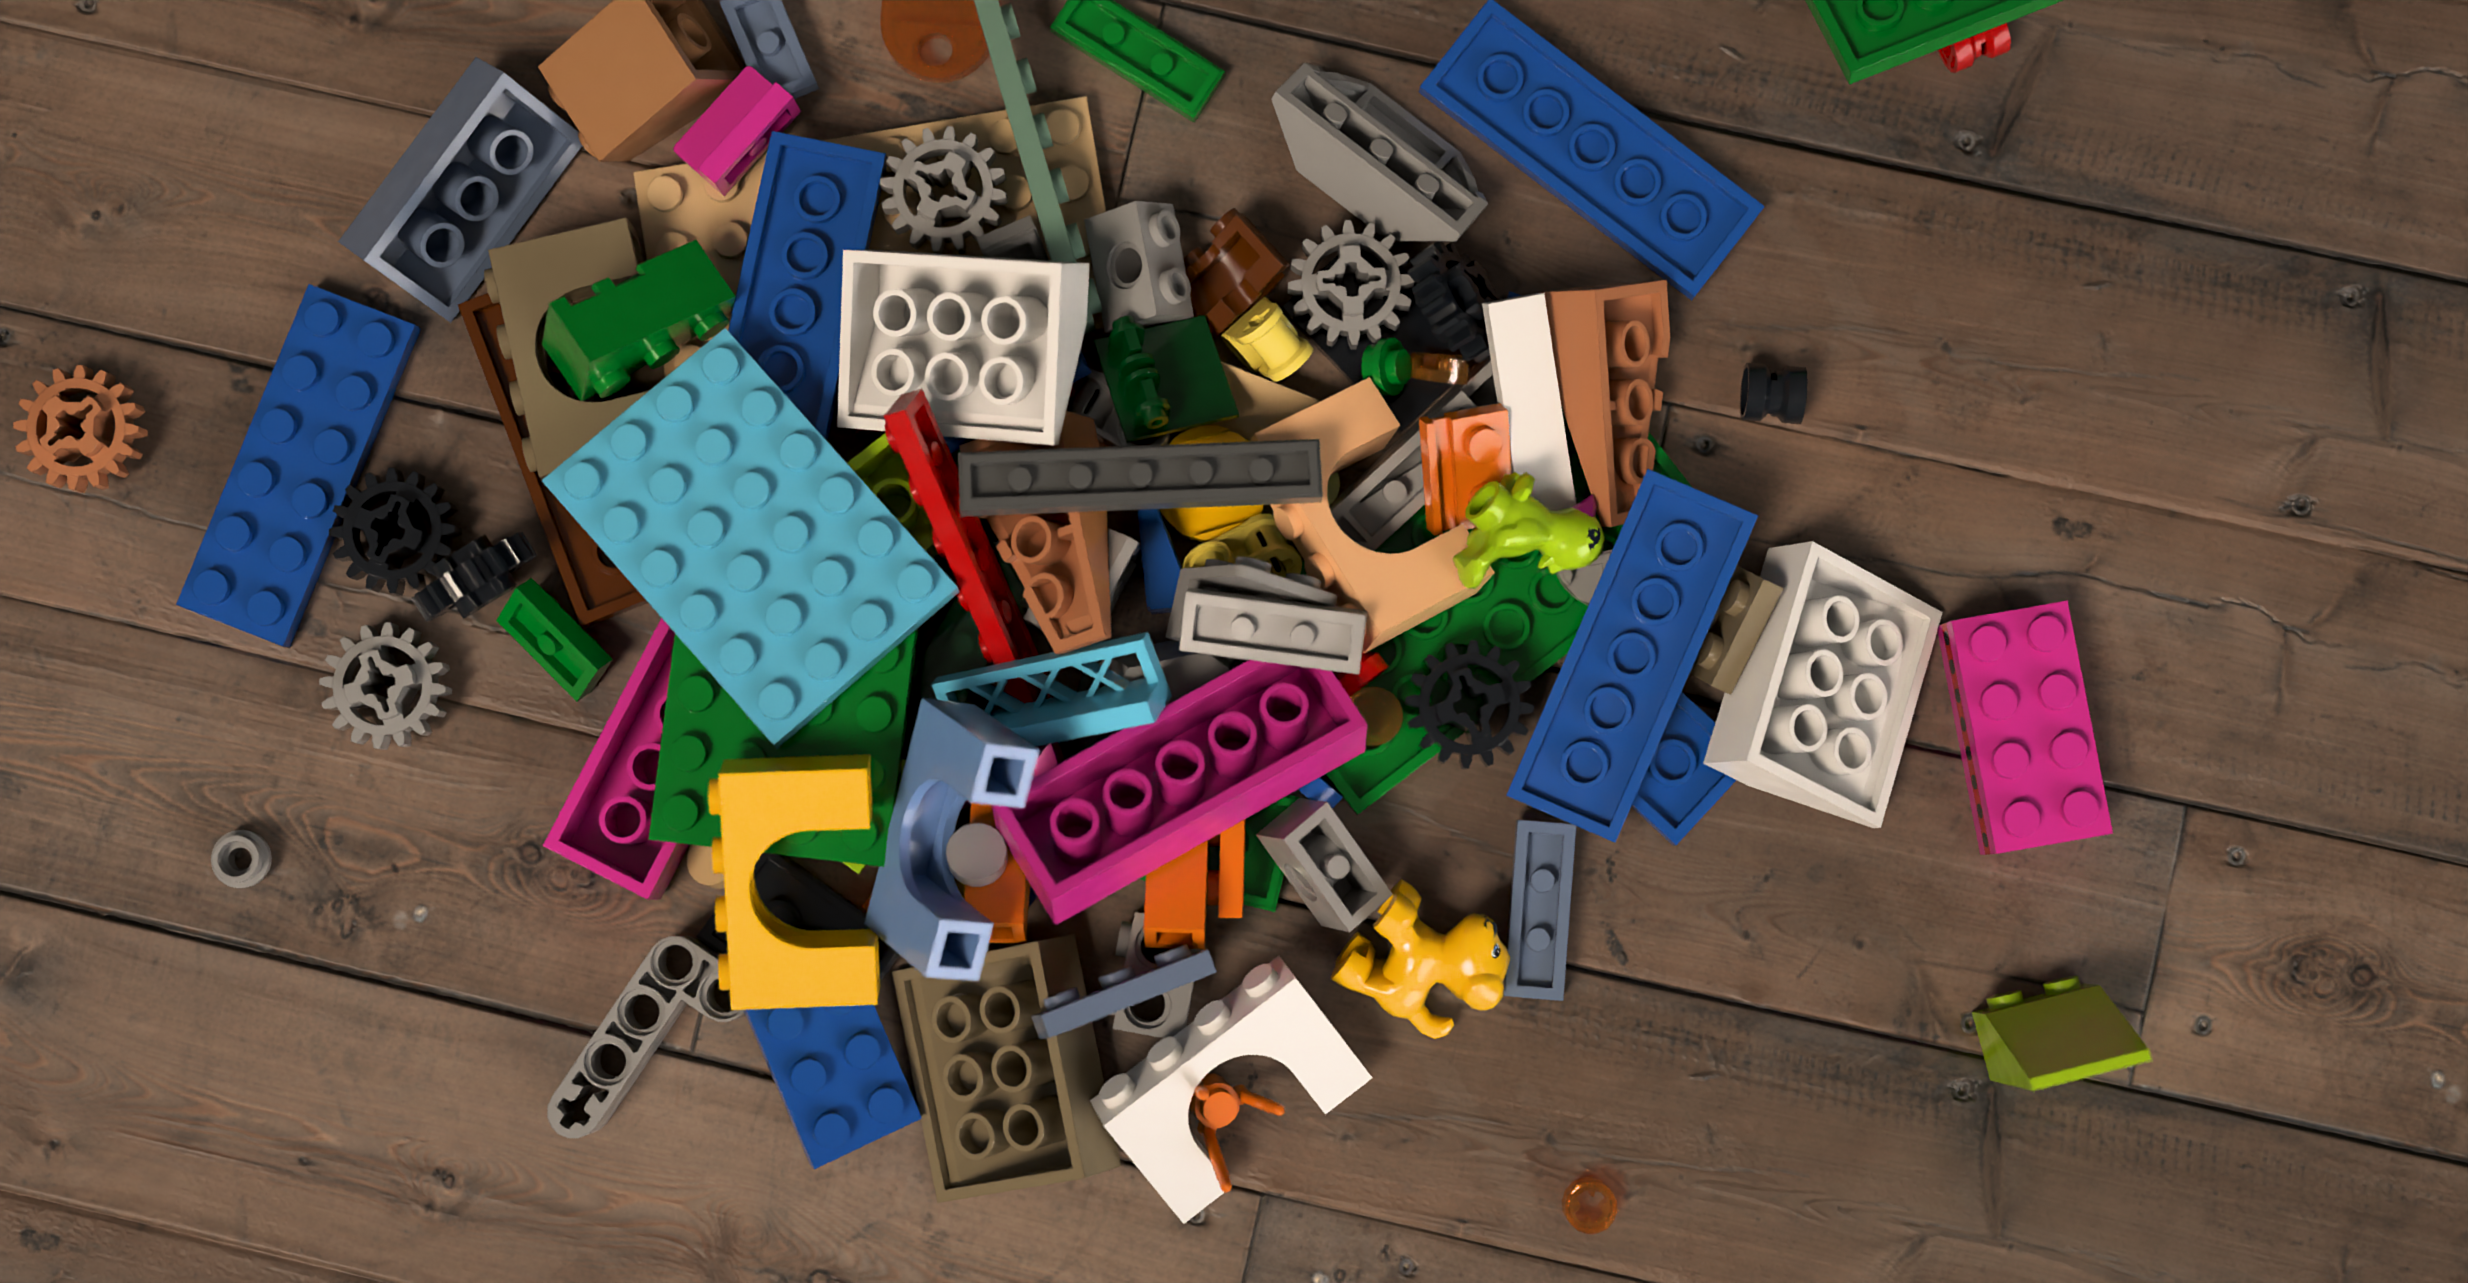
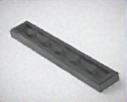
M1319 439L958 453L961 516L1321 503L1323 498Z

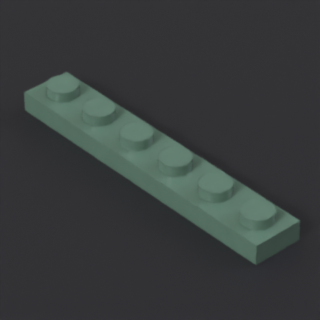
M974 0L1051 261L1076 262L1075 259L1085 257L1086 253L1077 223L1065 225L1059 204L1070 200L1060 167L1049 170L1043 149L1053 146L1044 112L1032 115L1027 99V94L1037 92L1028 59L1023 58L1016 61L1010 42L1012 39L1021 37L1012 5L1008 3L1000 6L998 0ZM1093 278L1089 279L1087 324L1084 334L1096 331L1092 314L1103 311Z

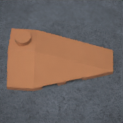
M1667 280L1583 286L1539 292L1545 295L1561 406L1590 493L1594 496L1597 504L1596 511L1602 527H1614L1624 524L1647 469L1653 471L1656 450L1652 442L1648 440L1652 411H1661L1663 392L1654 389L1658 358H1668L1670 345Z

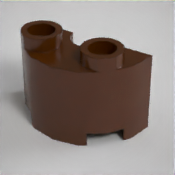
M1236 208L1224 214L1210 229L1215 238L1211 241L1213 243L1206 252L1199 246L1183 258L1186 275L1191 286L1190 297L1194 317L1205 315L1214 341L1221 337L1244 311L1251 309L1263 297H1267L1284 278L1285 275L1282 272L1290 266L1243 213L1240 214Z

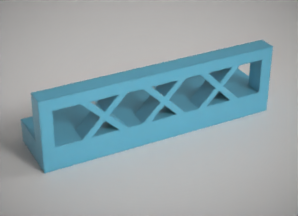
M1148 632L1093 643L1065 654L1051 652L939 676L931 684L937 700L958 702L954 691L966 688L986 698L989 702L984 711L1035 747L1155 723L1172 696ZM1136 653L1145 678L1129 681L1111 671L1109 667L1114 657ZM1105 659L1102 665L1095 662ZM1074 666L1095 678L1090 689L1076 692L1056 681L1061 668ZM1051 671L1049 676L1042 672ZM1020 677L1042 690L1036 701L1023 703L1003 691L1008 680ZM998 682L996 687L990 684ZM1101 682L1107 685L1106 687L1099 688ZM1048 693L1054 696L1053 698L1046 699ZM996 705L1002 707V708H1000V709H995V710H994V708H995Z

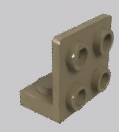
M1736 566L1690 673L1710 686L1731 695L1784 588Z

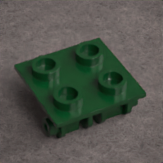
M1205 315L1149 328H1143V325L1136 323L1132 316H1123L1112 323L1113 331L1109 337L1093 340L1126 443L1239 417V412Z

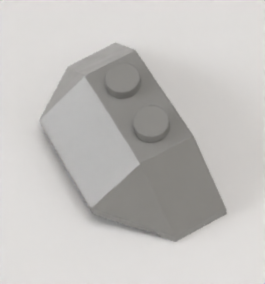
M1305 62L1275 91L1271 98L1296 170L1366 225L1369 223L1375 224V232L1383 238L1392 234L1395 237V241L1456 242L1488 205L1484 194L1478 192L1475 178L1462 153L1369 82L1340 73L1320 71L1318 66Z

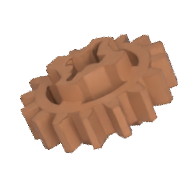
M83 365L76 366L73 378L68 372L60 368L54 369V384L51 386L38 380L33 382L32 385L39 396L34 402L20 399L18 404L28 411L29 415L27 420L13 422L14 429L27 433V439L15 446L17 452L27 456L35 455L27 469L38 475L47 473V484L61 489L67 483L69 490L77 493H85L88 481L93 487L101 490L108 489L109 480L107 474L110 472L126 478L129 473L122 462L126 457L141 459L143 455L137 448L132 446L134 439L148 436V430L134 425V419L145 413L144 407L136 403H126L131 398L134 390L123 383L114 385L116 376L100 370L94 376L93 370ZM83 392L97 394L94 398L88 395L81 402H73L69 398L71 395ZM84 420L81 423V428L85 432V434L82 438L78 439L81 432L76 425L79 423V421ZM80 456L89 457L93 461L84 466L73 467L64 465L67 461L74 463Z

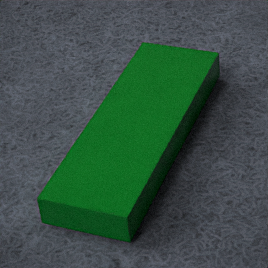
M1067 0L1050 26L1051 33L1195 123L1225 77L1223 69L1114 0Z

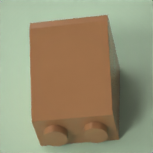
M613 0L544 60L538 68L548 82V92L551 98L559 107L566 110L579 130L578 137L585 150L597 158L599 162H616L634 159L701 116L740 74L745 66L702 0Z

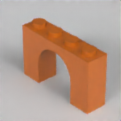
M971 802L970 824L982 823L996 829L992 805ZM1209 840L1146 874L1144 910L1145 947L1175 948L1187 944L1189 949H1205ZM1006 845L1008 861L1006 869L1000 878L982 887L965 885L964 899L994 924L989 943L1026 944L1030 883Z

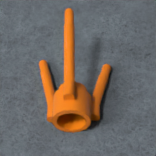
M1207 1073L1194 1090L1189 1110L1199 1120L1197 1131L1204 1139L1220 1188L1223 1192H1229L1232 1189V1184L1216 1137L1217 1128L1230 1124L1239 1112V1106L1242 1104L1250 1105L1277 1116L1284 1114L1285 1107L1269 1098L1249 1091L1244 1085L1231 1087L1223 1077L1215 1073Z

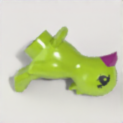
M1516 472L1505 474L1500 483L1498 481H1491L1485 484L1471 498L1465 511L1466 518L1476 526L1467 537L1468 547L1453 557L1454 565L1458 569L1459 579L1463 586L1476 589L1481 584L1490 565L1497 559L1520 556L1536 549L1542 554L1538 568L1542 569L1548 566L1551 574L1591 565L1597 560L1604 548V531L1596 518L1597 504L1594 496L1590 495L1570 508L1551 510L1531 496L1535 478L1527 472L1522 475Z

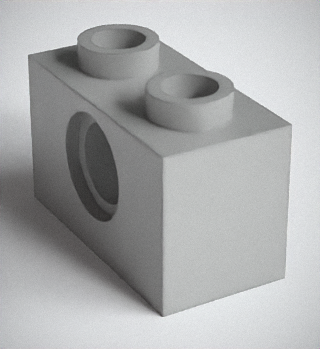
M1134 201L1084 220L1097 293L1103 310L1101 315L1105 333H1111L1113 331L1112 323L1123 316L1134 317L1135 322L1142 324L1143 328L1194 317L1190 297L1191 286L1186 275L1180 243V227L1175 216L1173 204Z
M1298 798L1256 834L1306 906L1323 927L1351 932L1393 895L1328 802Z

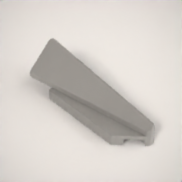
M1489 357L1474 366L1422 417L1437 418L1444 416V413L1497 404L1491 358ZM1419 420L1329 506L1332 516L1340 529L1351 540L1364 548L1375 551L1425 505Z

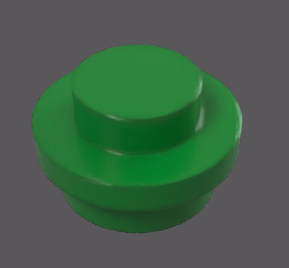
M1382 338L1377 344H1370L1366 347L1361 363L1363 380L1370 377L1383 396H1396L1402 391L1404 385L1411 377L1412 362L1408 351L1403 348L1398 339Z

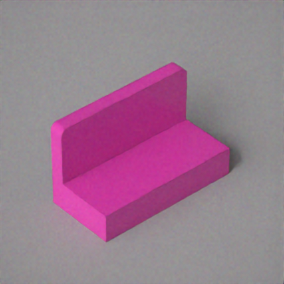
M747 66L674 145L673 150L678 157L725 196L768 149L771 132L782 133L801 113V110L794 97L777 82L772 85L753 67Z

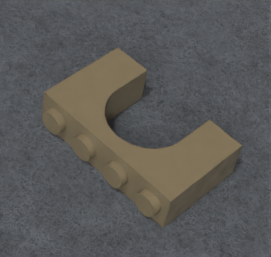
M627 218L488 250L492 268L484 270L485 283L492 303L500 302L504 324L497 325V337L504 358L506 360L513 359L517 380L509 382L510 395L517 415H525L530 437L522 438L523 453L530 472L538 471L541 479L549 475L648 392L602 402H584L562 394L555 385L548 368L547 351L542 346L549 302L564 296L572 306L596 295L591 289L594 283L610 277L616 286L638 273L635 268L644 261L637 230Z

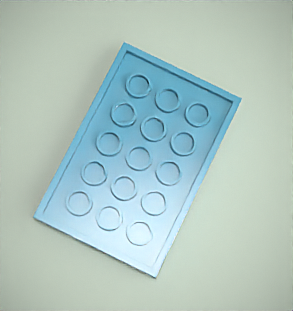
M726 328L541 480L776 749L959 593L956 584Z

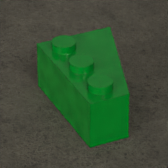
M697 240L638 264L635 268L638 273L616 286L610 277L594 283L591 289L596 295L571 306L564 296L549 302L542 346L580 401H584L597 393L600 398L616 393L630 381L629 375L647 364L650 369L661 367L680 352L678 346L696 336L700 341L707 340L718 334L729 324L728 318L736 296Z

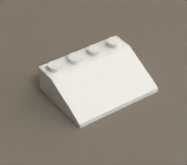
M843 250L837 427L885 431L884 415L900 395L922 388L943 436L1058 445L1087 324L1089 263L890 250Z
M1813 541L1768 548L1760 577L1784 589L1732 694L1724 693L1703 764L1747 786L1871 828H1881L1943 612Z

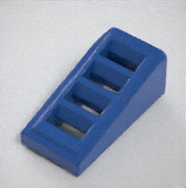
M1138 510L1147 609L1152 615L1171 613L1182 566L1160 510Z

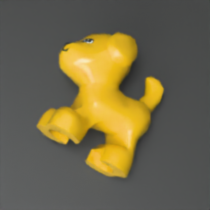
M1401 879L1390 890L1393 895L1379 907L1378 913L1381 914V917L1373 924V928L1392 944L1388 958H1375L1376 951L1371 941L1357 932L1341 951L1331 975V979L1337 984L1351 991L1374 998L1384 1011L1393 1017L1408 1019L1420 1033L1437 1039L1448 1035L1454 1027V1022L1450 1017L1432 1014L1426 1007L1425 1001L1431 987L1436 982L1442 983L1457 998L1465 1001L1472 1009L1479 1011L1492 1009L1503 997V980L1509 966L1510 956L1507 948L1498 937L1496 923L1486 915L1468 914L1446 934L1438 933L1421 922L1417 909L1422 898L1411 884Z

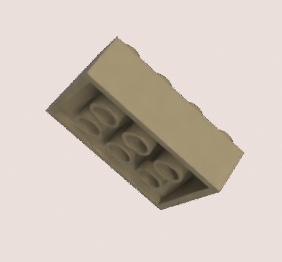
M1074 934L986 952L979 981L924 977L914 967L892 972L919 1112L922 1117L921 1122L937 1203L1085 1179L1121 1167L1117 1143L1103 1126L1090 1102L1099 1094L1102 1086L1105 1084L1092 1022L1051 1038L1040 1039L1031 1017L1046 1010L1043 999L1074 987H1077L1080 997L1086 995Z

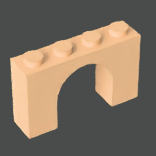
M1370 377L1255 433L1250 442L1319 439L1323 491L1322 502L1271 504L1270 506L1274 511V520L1278 530L1286 539L1293 541L1305 560L1304 565L1307 575L1321 581L1320 590L1337 595L1335 607L1367 611L1363 654L1475 595L1495 573L1490 566L1481 584L1476 589L1463 586L1459 579L1458 569L1454 565L1453 557L1468 547L1467 537L1470 533L1464 524L1410 551L1387 554L1375 552L1357 544L1336 523L1328 504L1327 487L1329 477L1384 449L1401 426Z

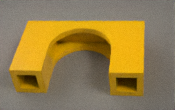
M870 755L724 759L718 774L719 778L709 779V809L711 815H721L722 837H713L712 866L714 874H724L725 896H716L715 923L717 932H727L728 954H719L718 979L720 990H730L731 1010L878 1004L880 968L878 935L871 929L809 931L790 926L779 920L768 910L760 898L755 883V864L758 858L772 843L786 835L800 831L870 828L873 814Z

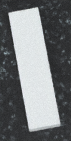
M1534 293L1482 303L1497 403H1500L1508 410L1512 473L1516 472L1522 475L1527 472L1532 475L1535 481L1531 496L1539 500L1548 509L1561 510L1576 505L1545 295L1544 293Z

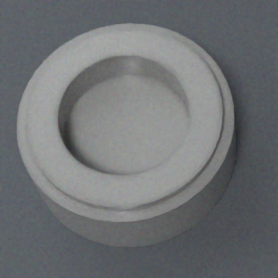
M972 823L959 828L950 837L946 848V857L952 875L959 882L967 886L982 887L989 885L1000 878L1007 866L1008 854L1004 838L995 828L987 824Z

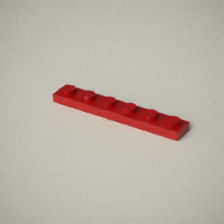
M923 389L900 395L884 415L886 437L891 448L896 453H900L908 470L909 488L913 499L919 506L924 507L931 522L934 546L940 557L947 559L955 576L956 586L959 589L957 594L958 600L964 610L971 612L979 630V645L984 658L996 665L1039 655L979 517L961 516L959 471ZM1018 677L1009 679L1003 691L1023 703H1029L1037 700L1042 689ZM1048 693L1046 699L1053 698L1054 696Z

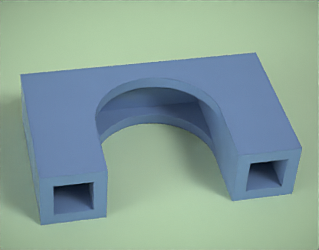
M922 698L888 829L885 865L878 868L864 924L924 977L979 981L994 924L961 896L955 878L948 866L946 857L947 844L950 837L954 834L959 813L966 799L972 803L1018 808L1025 807L1039 749L974 704Z

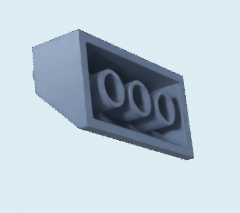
M475 57L338 242L451 323L460 311L458 304L466 302L484 279V270L492 268L488 250L510 244L580 150L582 144L578 137L579 132L503 71Z

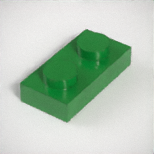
M532 578L515 588L496 620L576 702L592 692L613 660L601 648L599 643L589 636L560 607L559 603L552 596L548 595Z

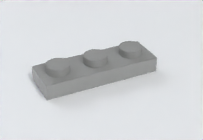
M1188 588L1185 594L1179 651L1359 674L1367 611Z

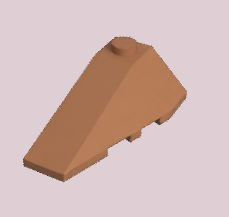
M1066 411L1058 445L975 439L959 447L962 453L1095 448L1100 446L1094 419ZM1107 511L979 516L980 518L987 519L999 541V544L996 546L1004 562L1012 564L1025 588L1023 596L1055 654H1065L1112 637Z

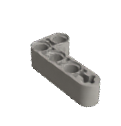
M690 935L669 936L659 940L652 947L550 1099L547 1107V1118L551 1127L559 1135L566 1138H581L601 1130L608 1123L687 1004L717 1022H729L746 1016L744 1010L727 1011L722 1009L715 1000V988L719 983V953L701 940ZM677 945L685 947L693 959L690 973L682 979L673 976L666 965L669 951ZM644 994L651 996L659 1007L657 1022L650 1028L640 1025L633 1014L636 1000ZM608 1044L618 1046L626 1057V1066L618 1077L607 1074L600 1063L602 1051ZM594 1085L609 1090V1094L605 1090L593 1093L586 1103L584 1110L591 1116L590 1119L587 1118L578 1122L572 1119L576 1110L569 1104L570 1101L586 1097Z

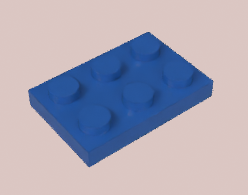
M1681 692L1631 806L1673 846H1676L1736 781L1703 764L1715 722L1683 692Z
M874 1004L743 1009L810 1166L813 1169L819 1168L922 1119Z

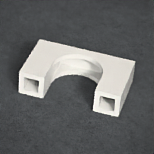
M1277 956L1268 964H1261L1252 969L1245 976L1240 986L1223 999L1215 1000L1205 1005L1197 1013L1192 1023L1175 1036L1166 1037L1157 1042L1150 1049L1145 1059L1127 1073H1121L1109 1079L1102 1086L1099 1094L1090 1100L1106 1130L1183 1223H1186L1224 1193L1216 1179L1207 1150L1191 1132L1188 1123L1189 1104L1194 1090L1213 1068L1226 1060L1243 1055H1263L1276 1059L1294 1073L1325 1114L1372 1079L1371 1075L1280 956Z

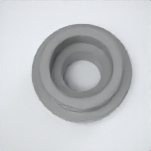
M235 830L223 835L216 842L211 854V866L214 874L222 883L233 888L255 886L266 877L272 862L271 850L266 840L259 834L249 830ZM242 848L247 849L252 857L250 866L245 870L239 869L235 863L236 853Z

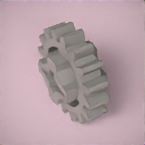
M947 126L943 139L935 140L933 133L929 128L923 129V144L916 146L912 141L905 138L901 141L907 154L904 159L889 156L886 160L888 166L896 174L895 177L880 179L882 190L893 194V197L881 203L882 208L887 215L900 213L891 226L897 235L906 233L911 229L912 233L909 242L914 249L918 250L926 240L931 241L934 253L942 254L945 249V243H953L958 253L964 254L966 250L964 239L972 236L977 241L976 238L984 235L982 226L985 223L992 226H1000L1002 221L997 212L993 210V205L1008 204V196L1005 191L994 188V186L1003 183L1007 179L1003 168L989 169L996 159L995 152L991 147L979 153L976 152L979 141L972 132L961 143L957 141L955 130L951 126ZM946 155L942 161L929 165L923 164V162L930 158ZM972 167L978 171L982 179V198L977 196L976 192L967 186ZM949 181H951L957 196L952 198L949 195H943L939 202H937L930 186L934 187L936 185L945 188ZM907 185L912 187L914 192L920 194L921 201L916 208V216L911 213L907 206ZM960 217L966 219L958 225L942 228L946 221Z
M1345 220L1342 234L1336 236L1325 225L1321 227V244L1317 245L1309 239H1305L1302 242V250L1308 257L1307 261L1292 259L1290 270L1302 277V279L1288 282V294L1302 296V299L1293 306L1292 312L1295 317L1306 314L1311 316L1306 329L1310 336L1321 328L1327 330L1328 346L1332 347L1338 340L1339 335L1347 336L1351 350L1357 349L1360 335L1367 334L1373 344H1377L1381 339L1379 328L1381 325L1393 331H1396L1400 325L1397 315L1393 312L1394 309L1409 311L1412 300L1400 294V291L1410 289L1414 285L1413 279L1408 274H1400V270L1408 264L1409 256L1407 253L1395 256L1391 254L1390 251L1395 242V237L1392 234L1385 237L1381 242L1375 240V224L1369 223L1362 234L1354 233L1351 220ZM1360 250L1373 255L1384 268L1372 267L1361 257ZM1338 251V260L1329 270L1318 271V274H1313L1318 264L1326 256ZM1344 274H1355L1356 283L1365 284L1359 286L1357 296H1347L1345 287L1336 286L1342 284ZM1383 296H1388L1387 301L1376 314L1367 319L1363 318L1364 308L1372 299H1383ZM1317 302H1329L1341 313V320L1328 315Z
M389 622L384 623L381 636H379L374 627L369 625L361 626L360 635L362 641L360 642L343 636L340 639L341 645L346 651L343 657L327 655L325 659L330 666L336 669L334 676L323 677L319 680L320 685L333 689V696L321 703L323 709L339 710L341 713L335 719L332 726L342 731L354 727L351 741L356 744L364 745L372 735L373 747L381 750L388 749L392 736L398 746L405 748L412 745L411 731L414 730L420 735L429 736L432 730L426 719L430 715L445 717L447 712L437 705L436 702L438 696L451 695L453 689L439 684L438 677L450 671V667L446 663L432 662L431 659L439 650L437 644L427 642L418 647L421 632L408 628L400 638L398 625ZM388 648H398L404 651L415 661V664L398 665L394 654L389 653ZM361 663V668L355 680L351 683L354 670ZM384 675L395 678L396 685L387 689L388 697L377 694V688L385 684ZM422 689L420 699L412 711L410 706L418 690ZM361 707L375 709L378 719L383 720L384 725L371 723L357 709Z

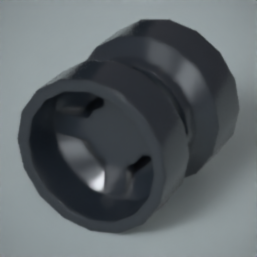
M1746 363L1740 391L1741 420L1761 421L1767 414H1770L1772 417H1777L1782 423L1801 424L1807 399L1808 379L1806 367L1786 366L1781 371L1771 373L1765 364Z

